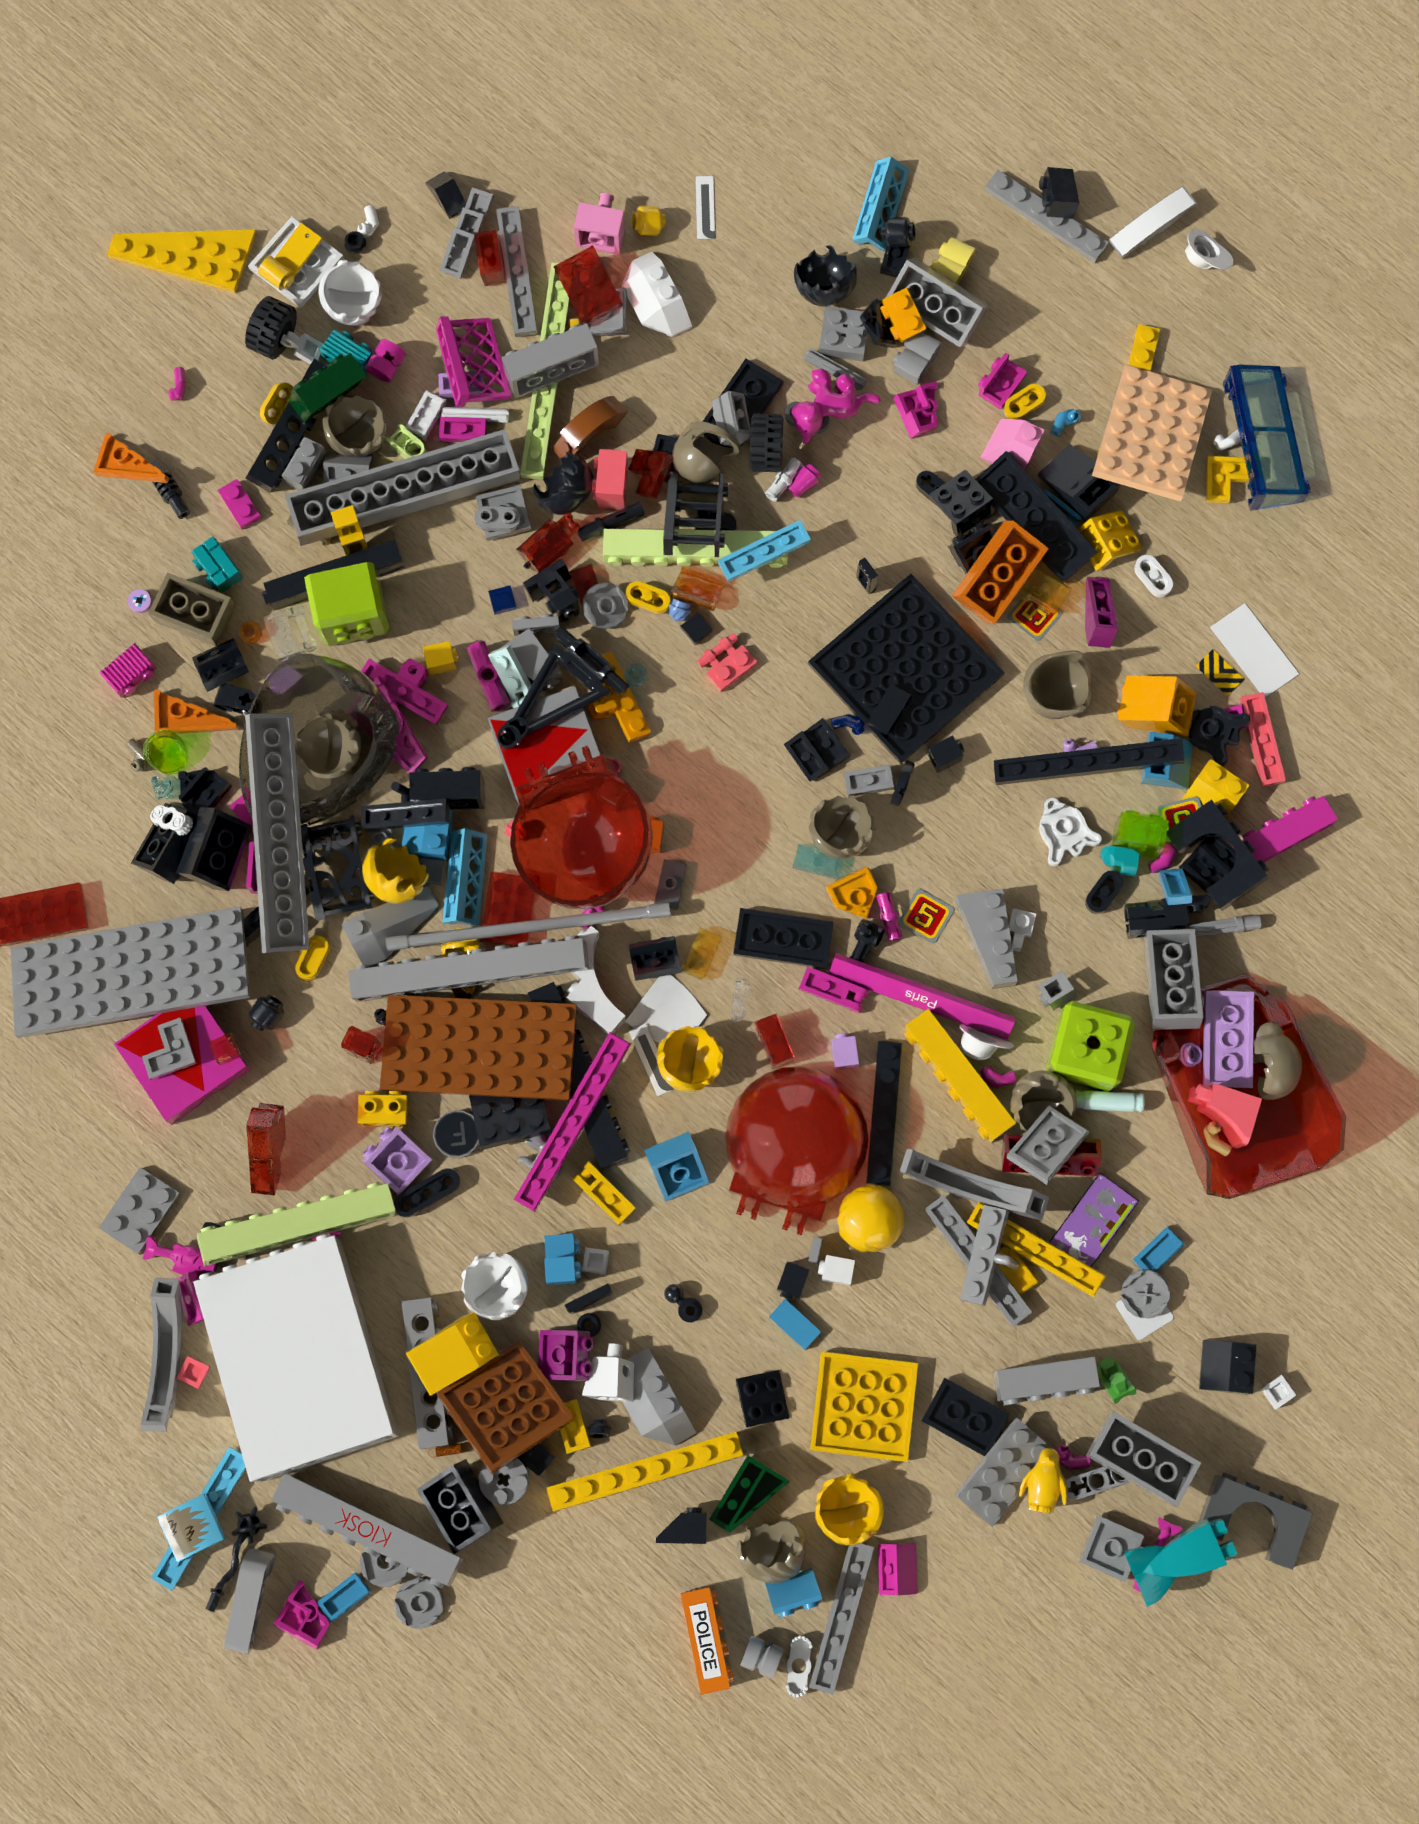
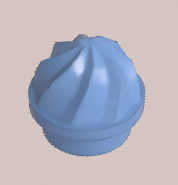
M673 598L672 604L670 603L668 606L669 615L674 621H682L691 613V610H689L691 604Z

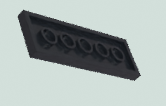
M1007 451L975 479L993 498L994 507L1006 521L1016 522L1049 548L1041 560L1063 584L1098 553Z

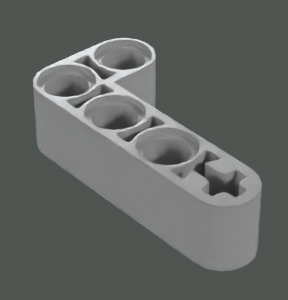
M1101 1466L1065 1479L1067 1498L1071 1500L1081 1499L1130 1481L1125 1478L1118 1480L1114 1476L1113 1471ZM1095 1473L1101 1475L1103 1479L1102 1485L1098 1488L1091 1484V1477ZM1070 1482L1073 1484L1085 1483L1086 1487L1077 1489L1076 1495L1073 1492H1068V1488L1071 1487Z
M250 1548L243 1558L224 1649L248 1655L251 1652L266 1580L270 1576L275 1562L274 1553Z

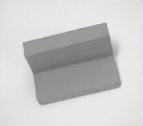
M329 451L323 462L324 483L370 470L373 454L364 457H348L338 452Z

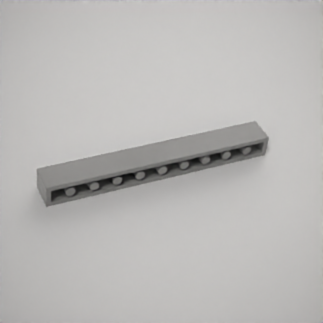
M574 935L565 937V941L556 942L555 939H545L541 941L542 944L532 945V942L519 943L518 947L515 948L502 945L496 946L493 951L474 949L471 950L472 954L462 955V952H452L448 954V957L439 958V955L426 956L425 960L422 961L409 958L403 959L400 964L381 962L379 967L370 968V965H359L355 967L356 970L349 971L351 999L361 1002L388 998V995L405 996L589 970L586 941Z

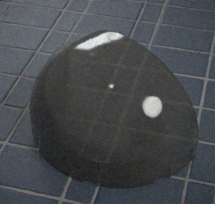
M304 653L292 656L282 662L264 681L248 713H293L295 748H297L296 736L298 732L304 728L307 720H313L317 715L335 714L343 720L347 719L353 727L357 728L361 737V753L356 764L341 777L333 779L314 777L302 767L301 759L296 758L300 823H308L309 826L327 820L347 809L358 801L356 797L366 788L370 791L388 768L397 748L395 744L396 735H399L397 717L381 689L357 668L327 656ZM245 722L239 754V778L245 805L252 816Z

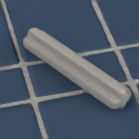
M809 349L805 354L804 360L810 364L828 371L830 375L836 378L843 374L848 375L855 380V388L857 390L864 388L867 381L866 378L813 349Z

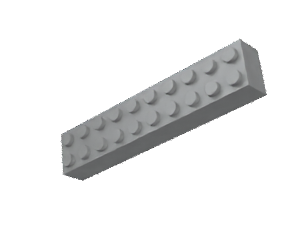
M506 429L289 493L285 495L300 545L303 546L338 535L331 515L332 511L353 505L360 526L363 528L519 481L520 472Z

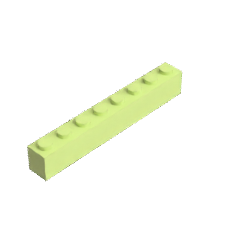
M604 529L603 558L604 563L612 566H619L622 563H631L634 566L654 563L656 566L677 564L678 566L687 567L691 564H700L703 567H711L714 564H718L719 559L776 531L721 530V534H725L724 548H720L719 557H715V545L678 544V546L673 547V555H664V530ZM675 530L680 535L715 536V530ZM788 554L765 565L773 568L787 565Z
M376 1182L368 1185V1189L360 1191L357 1188L345 1191L344 1195L337 1197L333 1194L327 1195L315 1203L304 1201L298 1203L296 1208L288 1210L287 1207L277 1208L273 1210V1214L265 1216L263 1213L254 1214L249 1217V1220L242 1222L238 1219L226 1222L225 1226L215 1228V1226L205 1227L201 1229L200 1233H197V1241L204 1267L393 1217L395 1207L388 1183L382 1185L381 1182Z

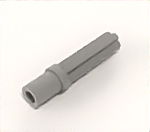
M1259 915L1237 916L1231 919L1193 923L1189 925V929H1195L1196 937L1232 932L1242 933L1248 930L1261 929V919Z

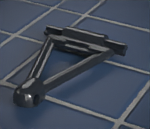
M559 627L554 634V638L565 646L568 651L566 652L557 643L554 644L514 717L499 729L497 733L498 744L503 749L512 750L527 736L611 695V691L603 685L604 683L608 684L620 696L627 692L630 685L615 673L616 668L582 638L576 639L564 627ZM558 662L591 691L529 723L525 720Z

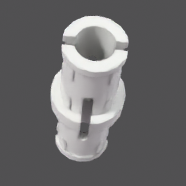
M792 457L786 467L777 473L775 481L765 492L770 500L777 502L786 488L792 485L793 479L803 466L798 459Z

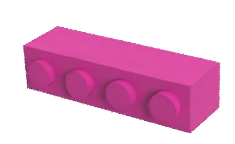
M1324 795L1318 799L1313 796L1302 803L1303 807L1297 810L1293 807L1282 814L1283 818L1277 821L1273 818L1262 825L1263 829L1257 832L1252 829L1242 835V841L1245 842L1247 840L1255 850L1252 853L1257 861L1261 859L1263 862H1266L1332 826L1338 818Z

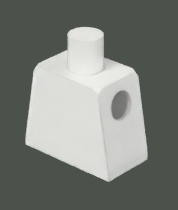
M610 1343L607 1357H594L592 1359V1373L588 1376V1381L585 1382L583 1396L596 1400L633 1402L634 1363L621 1358L622 1345Z

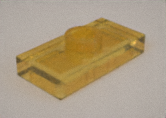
M700 928L682 968V972L704 981L722 936Z

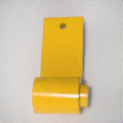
M300 223L275 258L268 256L264 259L258 269V274L279 290L290 288L296 274L323 239Z

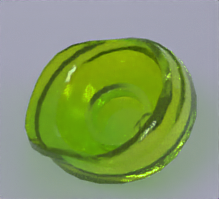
M159 730L152 733L143 745V755L147 763L163 774L174 775L180 772L188 763V754L184 742L176 733L170 730Z

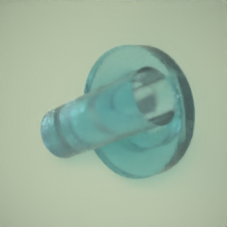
M158 776L152 777L151 782L155 791V798L158 800L168 798L173 791L172 781L168 778L161 781Z

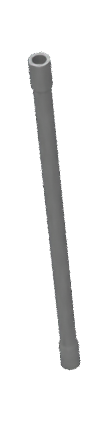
M669 902L650 904L644 907L416 935L386 937L387 951L416 946L594 924L669 917L670 908Z

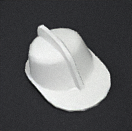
M1195 229L1188 234L1189 244L1185 252L1188 260L1194 266L1202 269L1215 267L1226 270L1231 268L1233 265L1231 254L1208 233Z
M960 1025V1029L964 1033L959 1049L964 1055L972 1059L985 1060L990 1058L998 1047L1006 1049L1014 1047L1006 1039L980 1032L966 1025Z

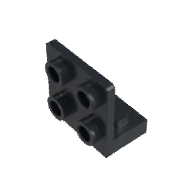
M967 470L962 471L930 493L931 500L951 520L955 536L962 533L964 535L971 531L970 528L986 521L995 514L993 498Z

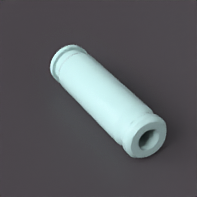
M1074 1091L1077 1099L1076 1109L1123 1112L1144 1111L1145 1096L1143 1093Z

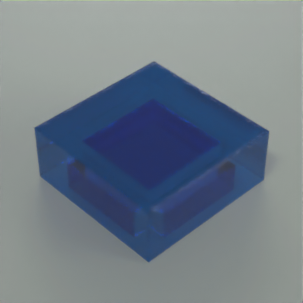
M511 585L488 591L494 615L517 609Z

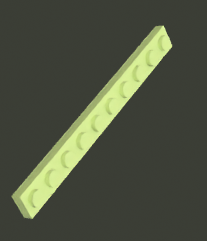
M551 263L540 342L548 339L554 333L561 334L566 330L574 265ZM558 382L532 392L520 473L522 478L539 480L544 478Z

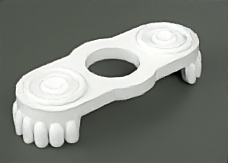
M159 805L150 814V819L156 826L159 825L166 830L171 829L180 836L184 835V833L187 834L191 830L190 828H192L193 822L191 817L178 812L174 807L167 808ZM173 813L172 820L165 824L167 815Z
M798 1636L792 1639L790 1643V1658L786 1664L788 1671L787 1692L797 1698L806 1694L808 1690V1674L811 1670L810 1650L812 1645L811 1641L805 1636ZM795 1659H803L806 1663L805 1671L795 1673L792 1670V1662Z

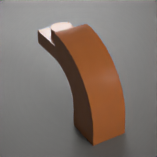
M615 396L605 397L594 402L560 432L562 436L552 447V450L560 459L567 457L565 452H572L578 455L595 436L605 430L616 428L628 411Z

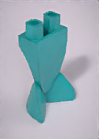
M1207 1518L1201 1520L1171 1540L1164 1547L1144 1546L1123 1551L1147 1607L1155 1604L1165 1595L1176 1577L1197 1575L1227 1565L1226 1560L1238 1554L1232 1540L1220 1545L1217 1542L1216 1537L1228 1533L1222 1518L1210 1522Z

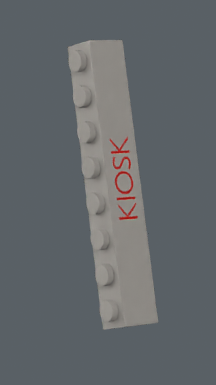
M285 1473L271 1500L277 1503L276 1509L286 1514H289L290 1511L298 1513L297 1519L309 1525L314 1521L321 1525L319 1530L333 1535L335 1531L343 1535L341 1540L355 1546L356 1542L365 1546L363 1551L375 1557L378 1553L387 1556L386 1562L396 1567H399L401 1563L409 1567L408 1573L419 1578L424 1574L431 1578L429 1583L439 1588H443L444 1584L451 1587L464 1560Z

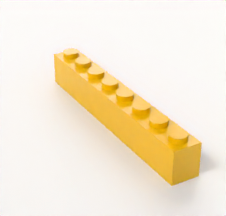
M733 1432L546 1487L552 1511L554 1512L743 1456L737 1432Z

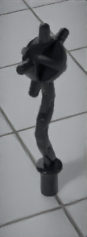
M253 1507L251 1513L244 1515L236 1512V1516L239 1519L237 1529L231 1534L232 1536L240 1535L233 1546L231 1567L217 1583L216 1587L210 1589L212 1593L206 1606L208 1611L215 1612L220 1597L224 1596L222 1591L224 1585L237 1571L240 1547L246 1537L248 1543L252 1544L253 1536L260 1529H267V1524L261 1523L256 1516L257 1507Z

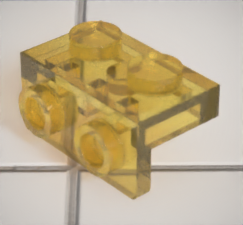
M1035 567L1018 591V597L1028 603L1032 600L1039 605V610L1050 615V613L1055 614L1058 612L1072 588Z

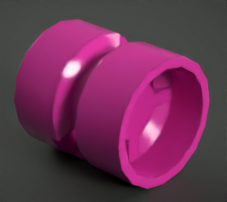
M381 339L375 349L376 355L371 356L365 368L374 377L390 383L397 373L396 367L401 366L406 353L397 344Z

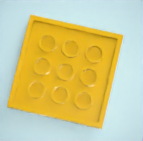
M821 1352L810 1450L908 1462L918 1363Z

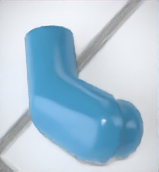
M1069 409L1060 412L1055 419L1050 433L1060 437L1065 426L1074 424L1081 419L1080 411Z

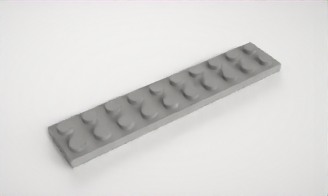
M293 713L245 715L262 953L310 950Z

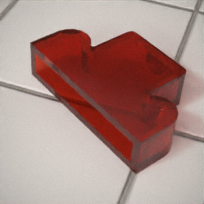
M260 1103L259 1107H252L246 1124L251 1193L275 1196L281 1175L280 1157L286 1139L284 1105Z

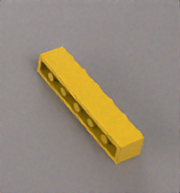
M929 1009L905 1025V1038L911 1045L916 1044L920 1049L918 1054L926 1064L930 1063L935 1069L933 1071L934 1076L940 1083H946L949 1087L947 1092L955 1102L959 1101L964 1107L962 1112L970 1122L972 1120L975 1121L979 1127L977 1132L985 1141L988 1139L992 1143L1016 1124Z

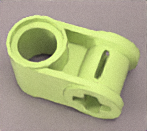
M398 424L397 430L384 441L392 451L404 459L417 456L411 455L414 450H421L418 455L427 453L423 442L402 424Z

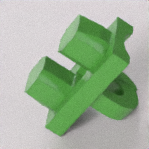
M1108 1357L1099 1362L1100 1368L1097 1369L1098 1379L1114 1404L1118 1403L1125 1396L1137 1394L1135 1387L1117 1360L1114 1361L1112 1357Z

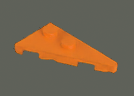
M105 434L93 471L97 476L168 483L169 477L160 469L148 463L146 459L135 451L130 450L125 444L120 443L111 434Z
M154 690L156 735L238 730V724L226 717H220L204 708L186 703L182 699L164 694L160 690Z

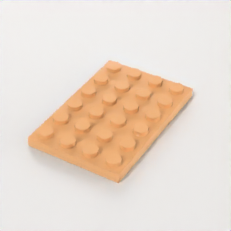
M1125 365L1092 476L1181 502L1212 389Z

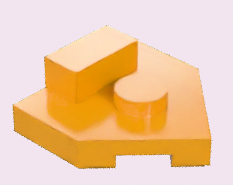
M868 866L825 886L835 908L868 919L872 902L878 890V886Z

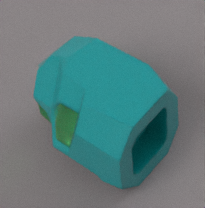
M1105 846L1101 850L1100 858L1105 866L1110 867L1112 871H1116L1121 875L1135 877L1140 853L1134 849Z

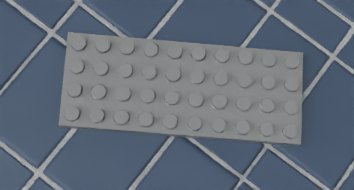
M241 907L10 947L14 1031L17 1038L250 998L244 916Z

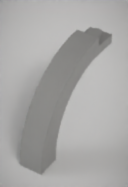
M912 1149L906 1150L899 1171L910 1176L911 1179L946 1193L1038 1220L1043 1219L1049 1200L1048 1196L1033 1189L984 1178L937 1161Z
M155 1278L150 1295L153 1315L152 1366L149 1389L141 1421V1430L166 1432L169 1418L173 1416L179 1380L177 1376L180 1372L182 1303L179 1279Z

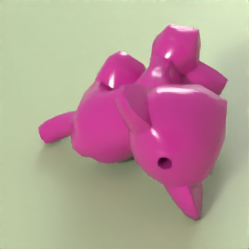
M821 368L812 370L813 381L808 384L811 393L816 395L814 402H799L792 407L791 413L795 428L803 435V444L807 445L813 435L820 429L824 416L846 419L854 416L862 403L878 404L881 400L880 396L873 393L856 395L855 380L845 374L840 375L836 379L834 392H831V375L828 371Z

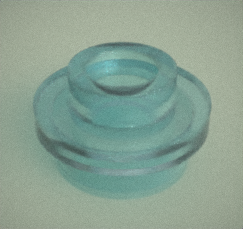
M634 663L625 669L624 677L629 685L634 687L641 686L647 679V671L641 664ZM637 672L640 674V677L633 679L631 675Z

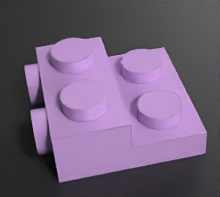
M394 1125L392 1128L386 1127L379 1135L381 1140L376 1146L371 1144L365 1149L362 1154L364 1156L362 1162L400 1195L432 1159Z

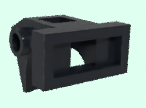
M562 559L523 582L527 594L533 602L545 596L548 600L545 603L552 615L556 613L560 623L563 621L567 623L570 620L569 617L579 615L580 609L577 599L580 596L573 586L569 588L566 584V581L572 577ZM558 586L561 587V588H560L559 590H557L556 592H554V593H552V594L550 593V591H552L553 589L557 588Z

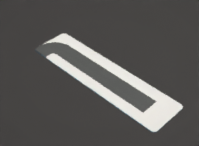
M696 176L697 239L715 238L713 176Z
M643 1024L630 1030V1036L656 1095L660 1096L673 1090L674 1088L660 1074L657 1064V1047L647 1025Z

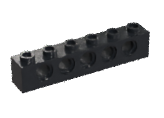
M314 358L302 380L306 379L308 382L316 370L323 366L325 369L328 367ZM288 402L245 479L267 492H270L273 487L277 489L283 479L280 475L283 468H287L292 459L291 454L294 449L300 448V443L304 438L302 437L306 429L308 431L311 430L316 419L312 417L304 423L290 402ZM288 423H297L299 431L290 430ZM284 441L287 443L288 450H280L277 442ZM266 461H274L277 464V469L270 470L266 466Z

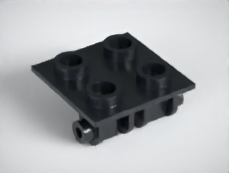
M779 1370L736 1379V1387L746 1428L789 1419Z

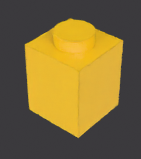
M450 641L423 646L429 675L457 669L455 662L459 661L457 648H452Z

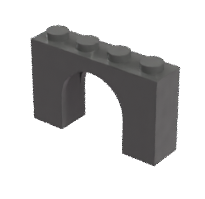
M1223 1472L1222 1476L1215 1475L1199 1521L1207 1518L1210 1522L1222 1518L1227 1528L1230 1518L1237 1507L1247 1502L1261 1504L1269 1511L1274 1522V1533L1265 1560L1293 1570L1312 1512L1307 1511V1506L1302 1503L1293 1501L1292 1504L1284 1502V1496L1269 1491L1267 1495L1259 1492L1260 1487L1255 1484L1246 1482L1245 1485L1237 1483V1477ZM1225 1534L1216 1537V1539L1222 1541Z

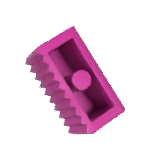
M134 643L112 661L111 664L100 671V674L122 698L124 695H131L136 690V685L142 680H149L154 675L156 666Z

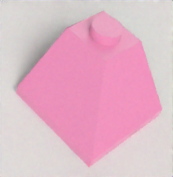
M1001 419L981 459L992 464L1007 451L1025 471L1042 440L1044 429L1025 420Z

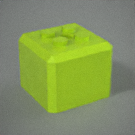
M365 562L313 573L304 577L313 623L322 642L326 645L333 646L361 639H370L375 636L384 635L390 629L382 585L374 563Z
M1075 1001L1069 1002L1058 1015L1045 1071L1059 1074L1068 1083L1110 1092L1122 1082L1136 1023L1131 1016ZM1089 1037L1099 1039L1100 1047L1098 1049L1088 1047L1087 1039Z

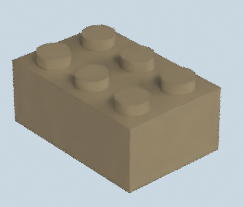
M167 572L148 614L155 623L217 647L233 613L235 604L229 596Z

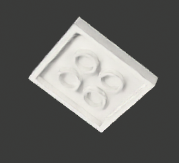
M291 216L248 267L257 276L298 307L302 308L318 290L320 280L326 270L331 266H337L340 260H344V257L322 240L296 274L290 288L279 290L258 274L261 263L268 256L275 258L300 224Z

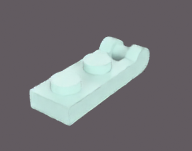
M511 645L492 651L488 656L512 700V707L516 708L521 705L531 687V683Z

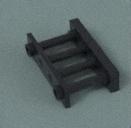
M669 472L663 535L664 555H673V547L678 546V544L715 545V557H719L720 548H724L725 534H721L723 497H728V483H724V474H719V485L683 484L682 481H678V472ZM682 493L718 494V501H681L678 495H682ZM681 510L717 511L716 519L682 518L680 515H676V512H681ZM679 527L715 528V536L680 535L678 532H675V529H679Z

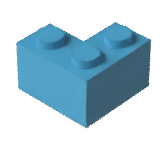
M574 1234L544 1236L546 1284L548 1286L578 1284V1278H582L581 1263L576 1261V1254H580L579 1239H575Z

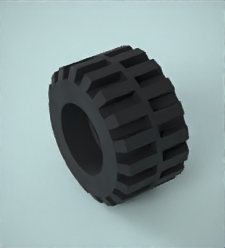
M271 296L264 297L256 306L249 319L245 334L246 347L272 360L279 357L286 349V346L280 343L284 334L287 335L289 331L294 333L297 320L295 307Z
M753 414L751 418L750 440L751 471L780 472L782 468L784 425L782 414Z

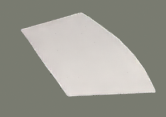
M669 974L658 977L625 1022L633 1028L646 1024L653 1040L660 1043L672 1030H678L685 1026H699L707 1014L695 997Z

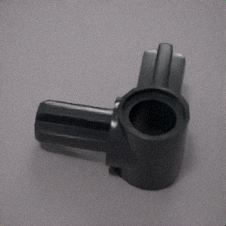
M863 918L854 934L858 942L850 958L864 962L870 947L874 948L880 944L885 928Z

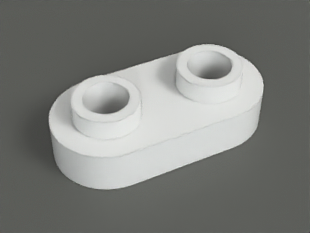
M1143 555L1139 557L1134 566L1135 574L1151 594L1156 597L1167 596L1173 587L1172 578L1153 556ZM1147 566L1150 571L1145 572L1142 570V567ZM1156 584H1162L1164 589H1158Z

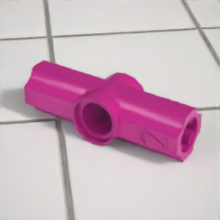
M475 642L466 648L491 712H499L510 706L509 699L500 677L488 656L490 652L486 642ZM486 673L494 674L491 680L482 679Z

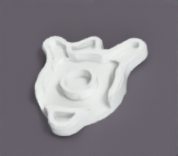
M1049 798L1045 801L1044 813L1039 824V832L1049 849L1048 864L1050 866H1058L1065 851H1069L1072 856L1077 857L1085 846L1096 847L1100 845L1102 841L1101 835L1088 827L1081 811L1076 807L1073 808L1061 803L1056 798Z

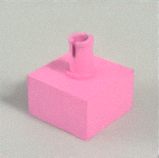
M601 193L598 206L579 202L574 223L576 247L620 255L625 235L624 211L612 209L614 201L612 194Z

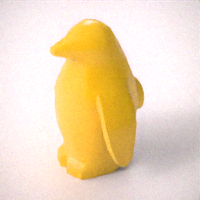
M1043 1449L1039 1454L1036 1465L1023 1478L1019 1496L1022 1497L1025 1489L1028 1487L1029 1510L1053 1513L1060 1493L1062 1503L1066 1505L1067 1485L1061 1473L1059 1455L1055 1449Z

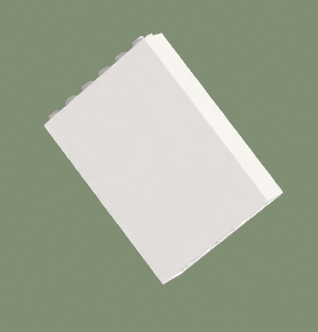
M330 1234L318 1236L315 1242L307 1244V1241L299 1242L293 1245V1249L285 1252L283 1249L272 1251L269 1253L270 1257L260 1259V1257L246 1260V1265L237 1267L234 1264L224 1267L222 1269L223 1272L215 1275L213 1272L202 1274L199 1276L200 1280L193 1282L250 1482L261 1483L282 1476L284 1473L288 1474L399 1437L342 1241L336 1236H330Z

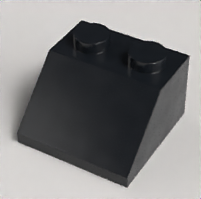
M1203 1340L1199 1389L1244 1395L1253 1394L1257 1345Z
M687 1507L686 1512L678 1515L656 1537V1543L706 1544L707 1512H702V1507Z

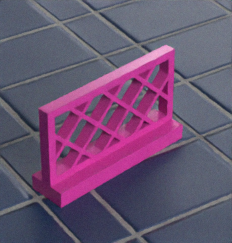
M441 316L436 326V333L456 407H465L467 402L510 399L511 393L491 319L450 320L449 316ZM476 326H486L487 333L483 336L474 328ZM455 327H461L467 331L463 338L454 332ZM470 334L480 340L477 346L466 340ZM483 343L492 348L490 356L479 349ZM461 345L472 351L469 357L459 351ZM475 353L486 360L482 366L471 360ZM488 363L497 368L498 372L495 375L485 369ZM467 364L477 370L474 376L465 372L464 367ZM480 373L491 380L487 386L476 379ZM495 382L502 387L503 392L496 393L490 387ZM474 384L483 391L481 394L471 395L469 387Z

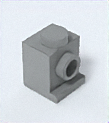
M1063 971L1038 985L1041 994L1038 995L1045 1007L1050 1005L1053 1011L1071 999L1075 1000L1078 998Z

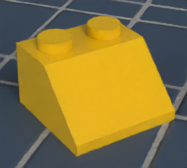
M1210 759L1182 800L1199 797L1201 806H1203L1212 799L1215 805L1220 803L1227 812L1224 817L1227 818L1250 785Z

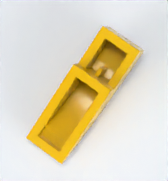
M353 505L332 511L333 522L345 554L349 555L367 549L368 546Z

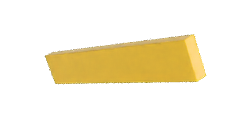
M978 1202L966 1223L978 1230L984 1206L980 1202ZM1007 1219L1002 1245L1089 1296L1095 1297L1106 1277L1104 1274Z

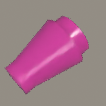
M808 463L805 467L802 466L788 489L794 496L799 498L801 494L819 482L818 479L821 477V474Z

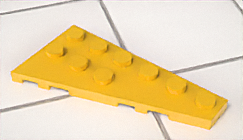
M256 229L120 233L113 235L107 255L112 259L236 293L257 232Z

